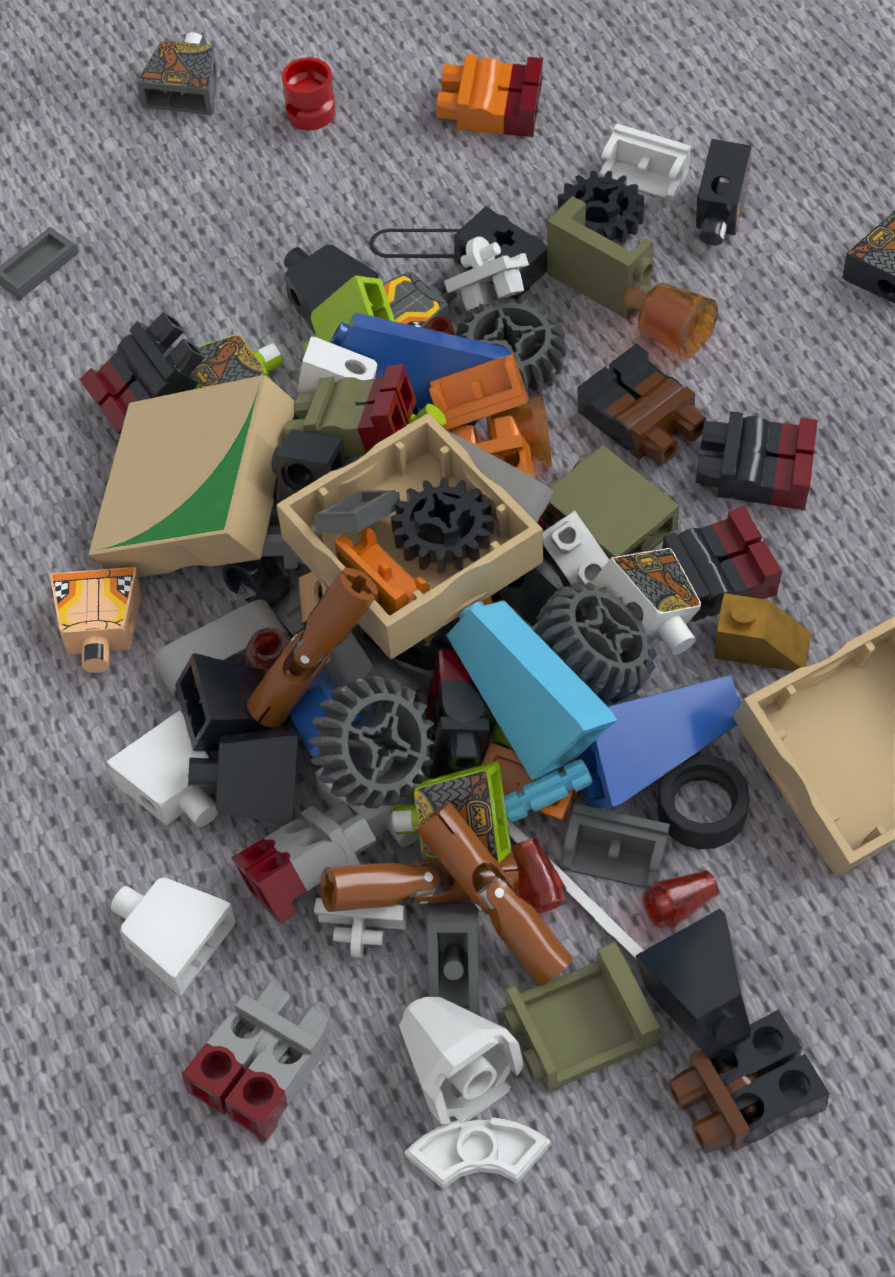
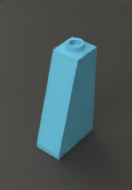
M505 601L485 606L483 602H477L466 607L458 615L460 621L446 635L531 780L545 776L555 770H563L565 765L572 763L617 721L613 712Z

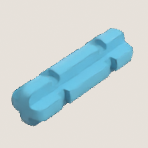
M576 760L565 765V771L561 773L555 770L523 786V791L520 793L514 790L504 795L507 819L510 822H516L528 816L527 811L531 809L536 812L569 796L568 791L571 789H575L577 792L591 785L593 782L592 776L583 760Z

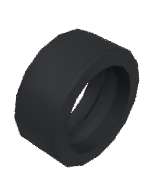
M693 755L663 775L658 789V819L662 823L670 824L669 836L682 845L695 849L718 848L731 842L743 830L750 802L748 784L740 770L725 759L711 755ZM706 780L719 784L728 792L731 798L729 815L714 823H699L689 820L680 814L675 807L677 791L684 784L691 781Z

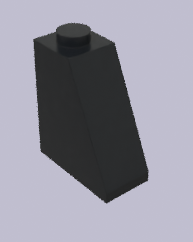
M721 909L714 911L636 955L645 988L650 996L707 1056L751 1032L736 952L726 915Z

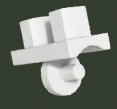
M478 236L468 241L466 245L467 254L461 257L462 265L465 268L472 266L473 269L444 281L447 292L459 291L466 311L478 309L479 303L485 306L493 303L486 284L490 281L493 282L498 299L523 292L524 288L519 269L529 266L525 253L512 258L502 256L495 259V256L501 253L498 243L489 244L486 239Z
M573 511L543 532L544 548L570 585L577 582L584 586L588 582H592L609 561L576 511Z
M322 898L315 899L314 913L318 914L319 922L352 925V928L335 927L333 941L351 943V957L362 958L364 944L383 945L384 931L367 930V927L406 930L408 916L403 906V900L393 907L328 912L323 905Z

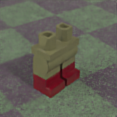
M405 364L387 366L384 377L360 380L355 377H345L335 383L333 377L320 378L316 392L298 394L295 401V412L298 419L287 422L284 430L286 437L291 430L343 437L345 457L365 455L377 443L406 427L410 422L416 404V397Z

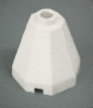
M425 997L415 1000L404 1011L403 1019L399 1024L400 1031L429 1111L441 1124H451L449 1117L455 1116L460 1123L469 1121L508 1093L511 1087L505 1079L511 1070L518 1076L524 1064L519 1043L507 1029L441 997ZM452 1084L462 1094L461 1097L457 1098L453 1095L450 1087Z

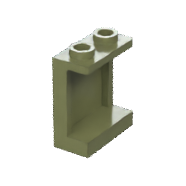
M572 196L547 221V275L627 319L636 309L643 310L652 298L651 277L655 266V261L653 260L654 243L645 238L633 251H629L585 226L586 203Z
M604 445L591 455L581 457L569 473L560 480H553L547 485L555 494L543 512L544 521L548 523L554 517L560 521L573 511H576L609 560L612 557L652 551L663 541L664 536L672 534L678 529L680 505Z
M616 941L598 948L597 961L523 993H519L515 985L506 989V1007L501 1009L505 1025L513 1037L521 1035L527 1047V1050L522 1052L527 1071L533 1081L542 1078L548 1092L659 1044L660 1025Z

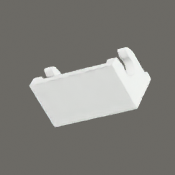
M616 124L614 132L601 158L606 159V162L603 164L599 177H604L607 171H612V179L616 180L625 175L627 176V186L637 184L639 191L673 201L689 172L691 146Z

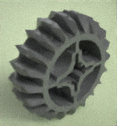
M513 297L510 298L508 303L501 304L495 298L491 307L479 303L477 313L467 312L464 323L458 324L456 336L502 346L510 350L511 354H514L527 395L529 388L540 395L543 383L553 386L556 374H561L567 346L565 343V333L562 326L558 325L555 314H547L544 305L532 308L529 298L522 304H518L514 301Z
M574 582L571 586L563 587L560 591H556L547 600V603L541 608L539 615L536 617L538 624L533 631L603 703L608 700L618 703L620 700L628 698L631 694L637 693L645 685L644 682L651 676V672L656 668L653 660L657 653L651 647L654 638L644 631L641 620H638L634 615L635 608L629 609L625 606L622 597L614 598L611 596L606 587L598 590L591 582L584 586Z
M369 676L364 680L363 678L351 679L347 682V687L341 686L332 690L333 700H324L319 704L325 717H316L311 721L316 728L320 729L319 736L312 737L308 742L313 746H319L320 754L316 755L310 762L314 763V765H324L325 768L318 779L323 783H332L331 794L336 797H345L346 803L352 806L363 805L366 808L377 809L382 804L384 806H393L399 803V797L413 795V784H421L427 780L421 767H429L435 763L426 755L427 748L433 747L437 742L427 738L426 731L435 723L430 720H422L421 716L427 705L422 702H413L416 691H412L409 688L401 689V683L394 679L384 680L380 676ZM370 704L368 713H363L360 723L357 726H351L360 710ZM390 758H394L386 773L376 780L378 772H383L387 761Z

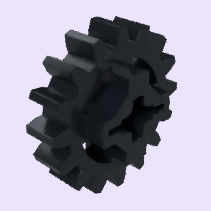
M591 171L589 179L585 180L582 176L577 175L575 176V185L566 183L564 185V194H558L557 211L572 196L586 203L585 226L611 241L617 239L622 244L626 243L627 233L636 235L638 233V224H643L644 195L638 194L637 184L627 186V176L625 175L616 180L612 179V171H607L604 177H598L596 171Z
M442 478L440 485L433 487L428 480L423 481V491L417 492L409 488L406 490L407 502L397 500L395 503L396 515L391 516L396 549L403 548L404 559L407 562L418 557L421 570H425L430 563L437 564L438 572L444 573L446 564L453 563L460 571L463 570V559L469 558L475 562L480 559L479 548H490V535L494 534V517L491 512L490 501L482 502L480 489L467 493L466 481L461 480L455 487H450L448 479Z

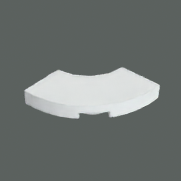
M491 1118V1120H472L462 1123L457 1120L451 1122V1124L437 1127L423 1135L404 1154L408 1160L443 1189L459 1177L477 1172L500 1174L518 1184L551 1146V1141L528 1126L506 1119Z

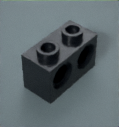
M291 430L282 445L275 448L272 456V471L277 474L278 480L276 504L329 472L345 467L343 437Z

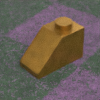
M724 593L717 627L714 659L794 672L801 667H806L811 632L770 600Z

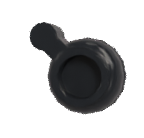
M261 557L258 560L226 564L223 567V578L229 590L237 594L243 583L256 592L255 596L244 599L248 603L255 600L267 601L269 606H274L290 593V587L286 581L277 578L278 569L271 557Z

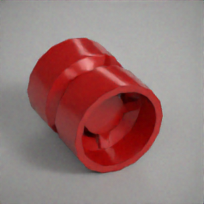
M312 57L299 58L290 62L282 72L287 119L291 125L307 131L318 130L327 126L333 121L336 114L331 68L326 62Z

